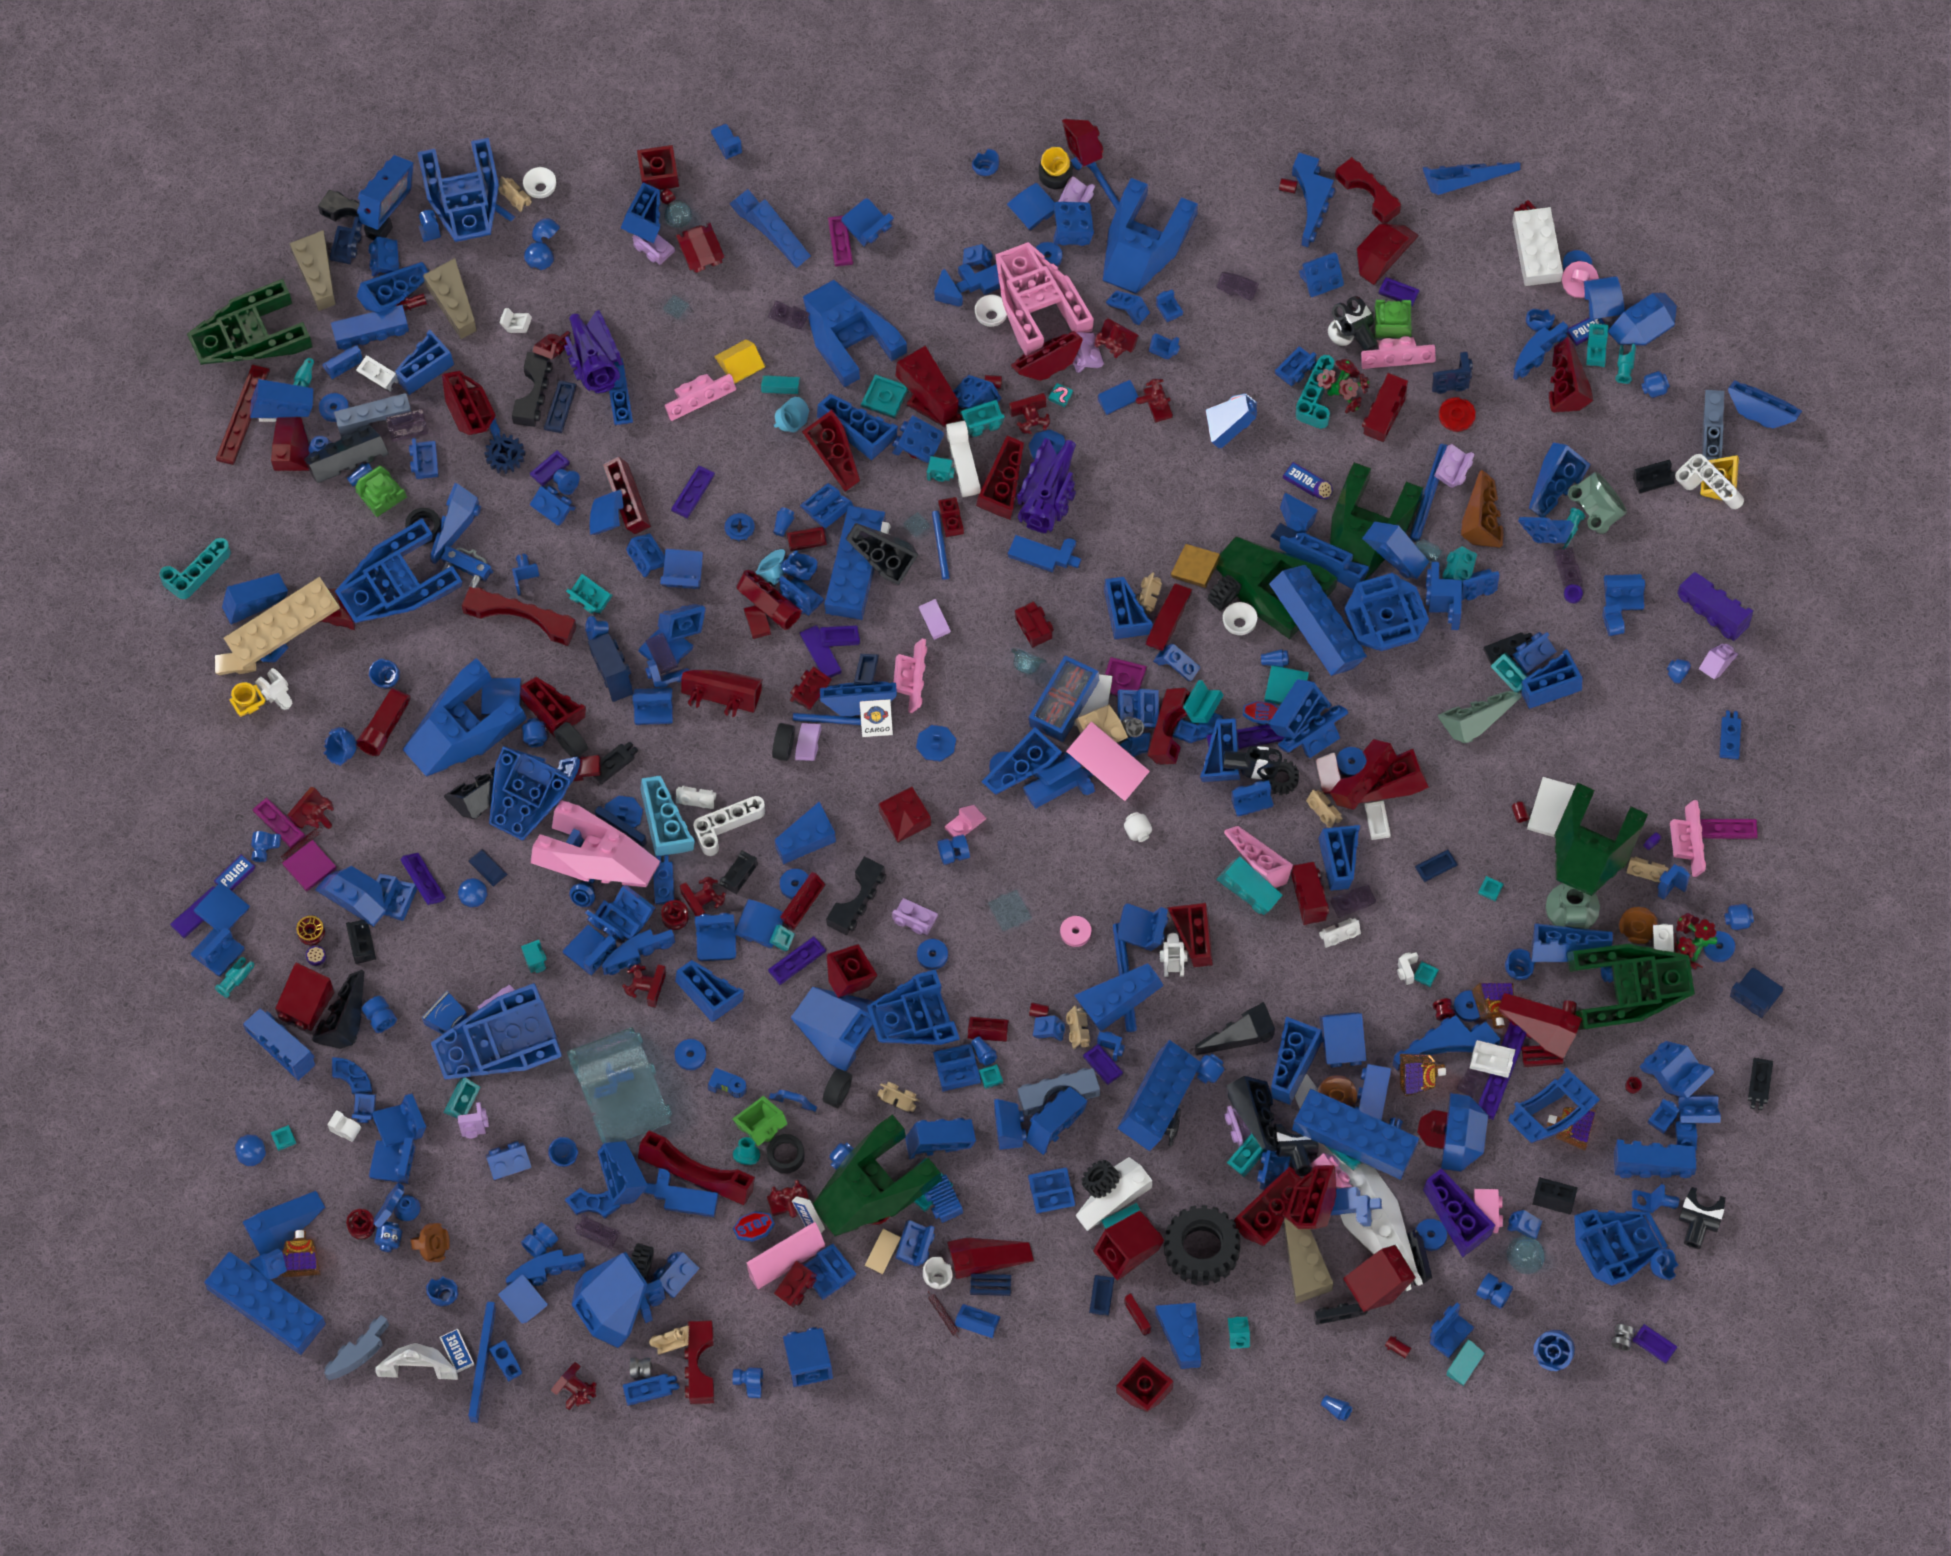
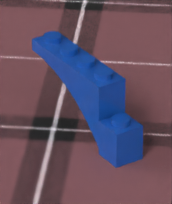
M1298 153L1292 168V176H1295L1298 180L1306 201L1307 221L1302 236V246L1309 247L1310 243H1314L1316 239V228L1321 227L1323 217L1321 216L1323 213H1327L1329 208L1328 200L1333 198L1336 188H1333L1334 180L1319 176L1321 167L1319 166L1318 158Z
M747 189L729 203L740 217L761 231L796 268L811 257L766 199L759 203L750 190Z
M1455 1015L1452 1018L1444 1019L1438 1028L1430 1029L1421 1040L1416 1039L1407 1050H1401L1396 1053L1393 1066L1399 1071L1405 1067V1064H1410L1435 1054L1447 1052L1473 1053L1477 1040L1499 1046L1500 1038L1487 1022H1484L1482 1025L1477 1024L1469 1031Z

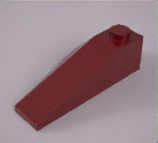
M1567 337L1554 347L1552 366L1556 368V372L1550 380L1551 383H1554V391L1549 392V403L1553 413L1580 411L1594 401L1591 386L1571 338Z
M830 410L803 430L802 433L846 492L860 482V477L844 426L833 410Z
M277 417L271 455L274 471H309L304 461V458L310 454L309 442L301 417Z

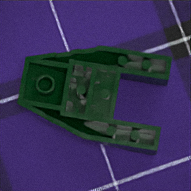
M283 279L232 298L225 307L215 311L211 318L207 321H202L187 333L200 365L293 355L313 347L303 322L268 335L260 318L292 304L290 293Z
M1354 462L1332 515L1330 544L1353 554L1352 562L1369 567L1364 579L1366 581L1385 559L1362 538L1374 522L1398 525L1407 533L1422 500L1424 488L1406 482L1390 518L1358 507L1370 480L1371 468Z
M1237 536L1220 553L1221 558L1216 566L1222 577L1230 575L1241 584L1240 592L1236 595L1241 602L1251 605L1255 609L1257 617L1289 640L1296 634L1299 628L1282 602L1277 600L1278 596L1269 583L1284 570L1306 565L1327 597L1337 587V577L1323 567Z
M1577 782L1554 834L1556 838V880L1593 896L1610 878H1613L1621 868L1626 866L1648 814L1630 806L1615 841L1585 828L1580 824L1595 790Z
M1630 943L1567 953L1570 972L1612 967L1617 1005L1576 1011V1016L1582 1018L1578 1030L1641 1022L1695 994L1689 955L1637 946Z
M893 1114L878 1124L845 1157L812 1203L819 1218L834 1236L859 1229L860 1226L869 1223H876L880 1219L897 1215L942 1181L941 1172L929 1158L895 1183L876 1161L877 1158L906 1138L904 1127Z

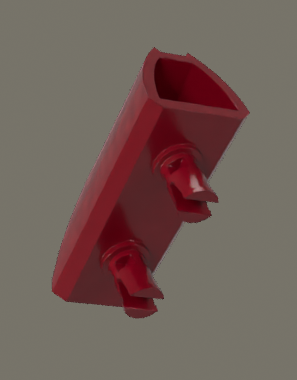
M690 670L682 674L681 693L691 696L688 700V704L691 707L696 701V708H698L701 700L704 699L727 705L724 710L725 715L728 716L732 710V717H735L738 709L752 713L755 712L763 688V679L717 670Z

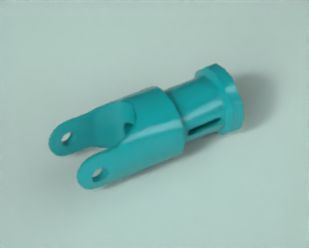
M1634 343L1632 344L1631 351L1626 355H1623L1624 346L1620 345L1617 362L1618 374L1615 376V380L1618 383L1629 384L1632 381L1631 370L1634 368L1636 353Z
M307 358L299 368L293 379V385L309 386L312 380V367L314 364L312 358Z
M1570 509V515L1567 520H1571L1574 527L1562 550L1567 548L1578 530L1579 523L1586 517L1579 509Z
M241 957L225 974L226 977L223 981L215 986V990L225 998H228L230 996L229 993L236 986H239L252 971L254 962L250 961L245 967L241 968L246 962V959Z

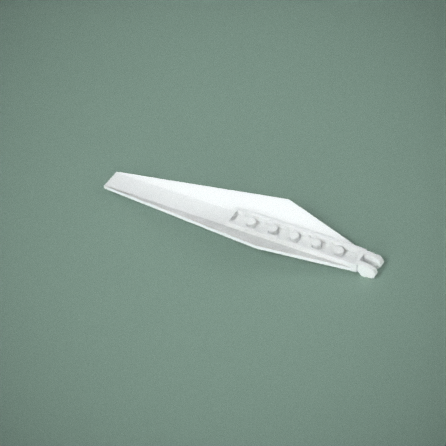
M1307 1074L1295 1095L1299 1109L1310 1088L1318 1092V1088ZM1318 1142V1157L1323 1153L1336 1156L1327 1147ZM1337 1157L1340 1162V1168L1350 1178L1349 1183L1351 1186L1357 1187L1360 1190V1196L1368 1195L1371 1199H1382V1209L1372 1210L1371 1226L1363 1227L1356 1220V1213L1340 1215L1344 1226L1373 1254L1382 1248L1396 1244L1416 1277L1415 1283L1418 1286L1422 1285L1423 1283L1417 1272L1398 1200L1375 1168L1361 1163L1353 1171ZM1411 1284L1406 1288V1291L1411 1290Z

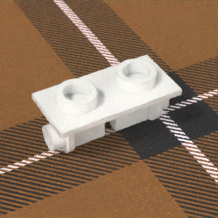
M685 786L676 789V803L714 809L716 793L713 790L700 789L699 792H696V788Z
M1349 918L1338 923L1339 928H1336L1335 925L1323 928L1319 935L1321 939H1324L1325 948L1361 934L1359 920Z
M1653 925L1654 949L1674 952L1673 925Z

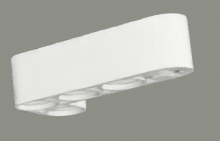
M964 420L946 424L947 440L950 443L949 448L952 458H954V467L956 468V474H958V483L962 497L980 494L981 489L968 441L966 422Z
M1701 454L1692 456L1676 472V480L1686 490H1693L1704 481L1731 509H1738L1743 505L1744 498L1739 491Z
M754 796L697 818L694 822V831L702 852L707 856L717 854L719 844L716 835L762 818L765 814L764 800L761 797ZM736 813H742V814H743V815L740 816V817L734 816ZM719 820H724V821H725V822L722 823V824L716 823V822L719 821ZM701 827H706V828H707V829L704 830V831L698 830V829L701 828ZM708 843L714 844L712 847L706 846Z

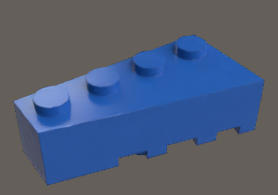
M829 394L818 404L817 418L819 419L830 410H833L844 426L848 442L870 460H873L895 440L898 430L897 425L893 423L890 425L884 422V419L869 415L866 410L862 408L857 409L851 406V403Z
M1534 924L1532 962H1568V952L1612 946L1613 932Z
M1147 963L1074 996L1101 1032L1164 985L1152 967Z
M260 1008L243 1023L245 1031L298 1081L315 1066L313 1060L315 1057L311 1051L300 1043L296 1037L292 1036L282 1024H278L268 1011L265 1013Z
M1286 1017L1271 1091L1273 1099L1291 1105L1323 1039L1321 1029Z
M1617 1139L1614 1150L1615 1175H1620L1621 1178H1630L1632 1175H1640L1641 1178H1650L1652 1175H1659L1661 1178H1670L1672 1175L1690 1178L1696 1172L1695 1146L1670 1144L1666 1148L1660 1143L1644 1146L1641 1144V1141L1624 1144V1140Z

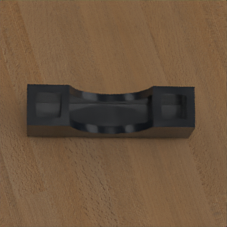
M329 189L318 204L320 215L336 222L343 217H359L357 210L360 203L355 199L344 197L338 191L334 192ZM390 217L387 218L378 230L364 225L366 237L373 241L376 237L386 238L393 228Z
M527 352L523 368L525 376L533 381L534 387L527 396L515 400L512 420L513 424L535 427L536 421H540L541 410L539 408L540 405H544L545 394L543 392L544 389H548L549 378L547 376L548 373L552 372L553 363L547 357Z
M865 856L855 870V879L861 886L860 893L850 902L835 903L826 918L827 926L846 936L850 931L853 932L858 923L856 920L859 915H864L867 909V902L869 899L873 900L877 893L876 888L878 884L882 885L885 881V866Z

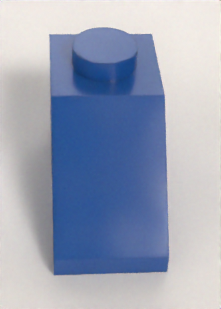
M1287 493L1283 496L1280 509L1287 527L1298 533H1306L1313 525L1318 510Z

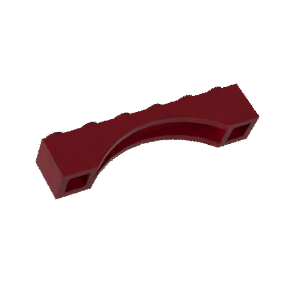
M469 587L462 603L464 614L480 619L500 614L523 617L538 625L551 641L569 646L577 628L576 620L569 615H560L550 609L544 610L534 604H524L518 599H508L499 593L492 594L479 587Z
M648 1130L640 1142L638 1159L660 1169H666L669 1173L742 1205H745L753 1193L755 1177L738 1169L720 1170L702 1165L681 1153L666 1137Z

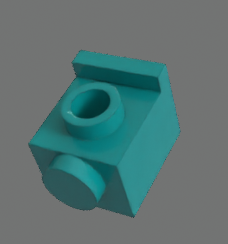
M930 456L927 480L931 481V478H934L936 481L944 482L945 480L950 481V478L954 479L956 468L953 467V461Z
M538 939L521 946L530 972L539 973L546 969L544 961L547 958L541 947L540 940Z

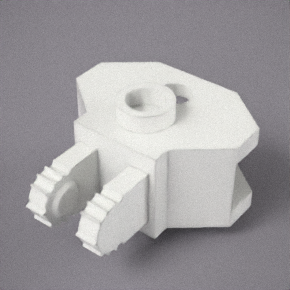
M272 668L267 673L272 683L271 685L262 677L258 678L255 683L266 701L269 700L270 703L275 701L282 710L289 709L293 703L287 694L289 690L287 687L288 683L277 670Z
M1173 932L1167 935V942H1163V950L1160 951V962H1164V977H1168V972H1180V977H1184V962H1187V950H1184V943L1179 942L1177 933Z

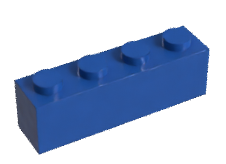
M403 305L380 312L375 311L331 322L337 349L344 350L354 345H366L370 341H382L387 339V337L394 335L402 336L409 332Z

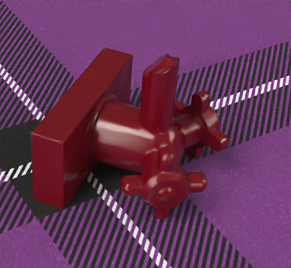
M1107 318L1104 321L1101 332L1095 337V347L1098 348L1100 344H1103L1106 348L1110 349L1109 352L1111 354H1114V358H1118L1126 350L1131 353L1135 349L1139 335Z
M1163 379L1150 380V382L1146 383V387L1150 385L1152 387L1143 389L1145 396L1138 397L1135 400L1137 404L1148 403L1155 423L1173 418L1168 404L1171 399L1169 397L1166 398L1162 385L1159 384L1164 382Z
M1044 393L1009 403L1011 418L1022 414L1025 417V423H1017L1023 434L1031 435L1032 432L1029 429L1038 424L1043 425V430H1046L1050 424V415L1046 414L1042 418L1039 417L1037 411L1047 407Z
M310 787L287 816L301 829L305 825L319 828L318 822H321L325 828L329 829L332 827V823L324 815V811L326 809L333 811L334 807L328 798L323 797L316 788Z
M711 877L699 880V884L704 885L703 889L696 893L691 891L686 882L679 886L680 893L695 916L705 914L702 906L711 901L716 902L714 906L716 909L723 905L726 893L723 892L722 895H717L712 889V885L718 884V880Z
M658 964L654 977L642 975L641 971L646 970L645 966H632L631 969L627 970V974L633 973L634 978L630 986L622 985L625 993L630 997L636 998L637 995L634 992L637 989L649 992L647 1004L650 1007L656 1008L667 973L666 967Z
M795 1180L793 1188L785 1187L782 1191L776 1190L774 1186L771 1188L770 1196H767L772 1216L789 1212L792 1218L797 1217L798 1214L792 1200L795 1197L809 1200L806 1187L800 1184L799 1180Z
M576 1362L568 1368L551 1389L556 1395L563 1388L572 1393L566 1401V1409L568 1410L574 1404L577 1407L586 1403L590 1404L591 1400L587 1398L588 1396L596 1397L595 1387L597 1383L588 1384L575 1376L581 1368Z

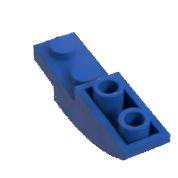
M1564 321L1551 331L1544 326L1528 341L1516 362L1513 375L1515 380L1519 377L1524 378L1534 366L1536 368L1544 362L1545 353L1551 350L1553 344L1557 341L1560 343L1567 337L1568 325Z
M618 361L613 363L618 368L620 378L619 381L616 380L614 383L615 386L609 390L614 425L633 423L624 363L619 366Z
M651 929L621 944L603 962L602 969L604 975L617 974L626 967L631 969L632 966L641 963L640 955L642 954L647 956L652 954L654 950L670 948L675 943L672 929L654 936Z
M562 1249L540 1255L513 1271L506 1278L507 1286L522 1274L532 1286H540L543 1282L547 1281L546 1274L548 1273L550 1275H558L564 1270L579 1271L582 1267H586L584 1255L580 1253L564 1256Z

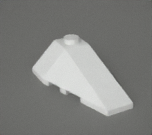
M1130 1157L1114 1166L1120 1175L1119 1183L1115 1184L1117 1187L1115 1189L1112 1188L1110 1194L1107 1192L1105 1197L1094 1198L1091 1195L1076 1214L1077 1219L1087 1231L1101 1223L1102 1219L1116 1213L1152 1188V1179L1142 1166Z

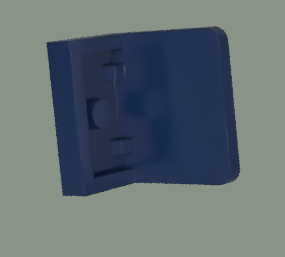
M355 216L352 228L337 226L329 260L351 265L352 258L356 259L357 243H360L362 236V223H359V217Z
M1468 352L1460 353L1458 369L1433 373L1432 392L1443 394L1450 390L1462 392L1469 389L1473 363L1472 358H1468Z
M1751 968L1741 982H1736L1732 987L1730 997L1762 1019L1782 994L1783 987L1757 969Z

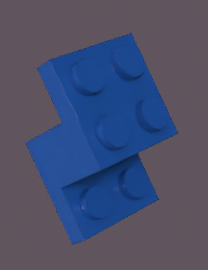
M1432 562L1431 569H1427L1425 606H1429V612L1448 613V623H1451V630H1459L1462 580L1439 579V562Z
M1669 1041L1661 1043L1658 1049L1652 1055L1647 1056L1639 1066L1644 1073L1654 1075L1666 1093L1687 1099L1714 1074L1710 1066L1699 1064L1688 1046Z

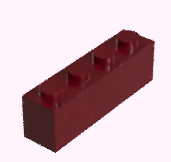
M621 457L603 464L612 491H622L623 509L620 510L626 529L633 534H637L650 528L651 524L629 464Z

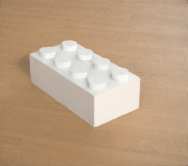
M1551 207L1514 212L1512 222L1524 285L1531 286L1561 282L1563 270Z

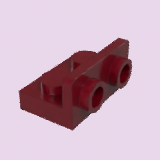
M566 331L560 337L556 334H548L534 345L533 352L549 359H554L565 350L564 346L567 345L565 337L568 336L570 339L571 332Z
M814 666L810 671L806 670L800 678L803 680L799 686L796 684L790 692L792 695L790 701L793 703L795 700L808 710H811L819 699L820 688H827L832 680Z
M796 1261L774 1294L793 1308L796 1305L799 1306L805 1298L804 1293L806 1290L811 1289L815 1284L817 1274Z

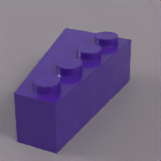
M1693 572L1679 586V598L1684 603L1688 602L1693 606V610L1697 614H1702L1706 617L1711 626L1719 628L1725 638L1735 641L1749 628L1753 610L1749 607L1746 610L1740 606L1741 602L1737 599L1730 600L1727 593L1722 589L1715 590L1713 583L1698 573Z
M1442 1168L1426 1180L1423 1191L1463 1258L1488 1239L1496 1225Z

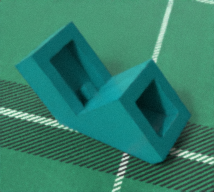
M1589 324L1586 365L1605 367L1608 325Z

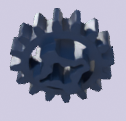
M503 434L502 438L496 435L495 441L489 440L491 446L486 445L487 452H484L485 458H487L486 463L490 464L491 470L497 468V473L504 470V473L507 474L508 470L514 472V467L520 468L519 462H524L525 450H523L524 446L523 443H520L519 438L513 440V435L506 438V435Z

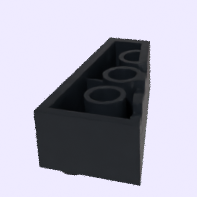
M364 425L352 434L342 436L335 443H329L323 449L310 453L308 457L304 458V461L313 479L320 483L340 475L343 469H355L360 462L366 461L369 463L374 461L373 457L380 454L384 457L389 455L381 436L370 425Z

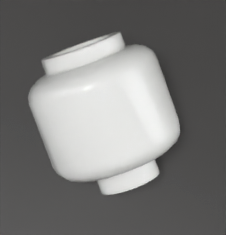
M1135 812L1126 817L1124 828L1129 838L1139 842L1147 840L1152 832V826L1147 816Z

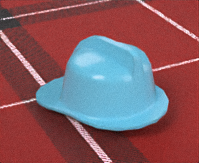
M800 397L789 399L776 411L774 427H779L782 431L786 432L798 431L807 423L809 408L806 402Z
M779 549L771 552L760 562L755 573L759 574L766 582H772V584L776 585L779 582V578L785 574L781 569V563L784 560L786 551Z

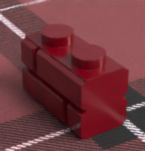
M1034 601L1015 610V619L1032 648L1052 639V632L1054 631L1051 622H1046L1044 618L1043 608L1041 606L1038 607Z

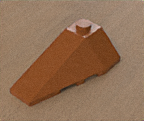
M1483 470L1479 471L1462 520L1461 536L1472 545L1502 547L1504 531L1503 526H1498L1497 517H1500L1501 514L1494 504L1498 500L1495 480Z

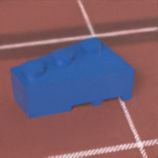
M643 182L621 225V229L653 244L660 229L659 189Z
M431 330L426 333L427 336L424 340L416 345L414 352L408 355L395 371L399 384L409 395L454 365L451 352Z
M1124 577L1105 579L1104 594L1114 639L1149 635L1153 623L1146 616L1142 605L1138 603Z
M1567 649L1558 658H1553L1549 661V664L1543 669H1538L1522 681V696L1529 709L1582 691V676Z
M691 960L676 971L675 982L711 1022H714L743 1001L744 990L735 988L727 980L718 978L712 974V971Z
M1071 1087L1065 1091H1060L1053 1102L1049 1101L1040 1114L1037 1112L1031 1118L1030 1122L1032 1124L1026 1142L1044 1155L1047 1152L1048 1144L1052 1140L1056 1142L1059 1139L1057 1135L1065 1128L1068 1129L1084 1112L1088 1100Z
M956 1118L950 1121H946V1119H938L933 1122H927V1120L917 1121L905 1138L909 1159H914L915 1154L927 1153V1156H931L933 1151L945 1150L947 1153L969 1149L976 1142L972 1119L965 1120L964 1118Z
M626 1141L604 1143L597 1153L612 1205L634 1203L648 1185Z

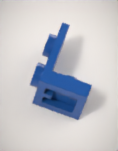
M727 124L711 130V134L725 159L742 153L741 140L738 136H733Z
M1174 644L1166 645L1163 651L1160 650L1153 660L1159 666L1169 664L1187 681H1192L1200 669L1197 663Z

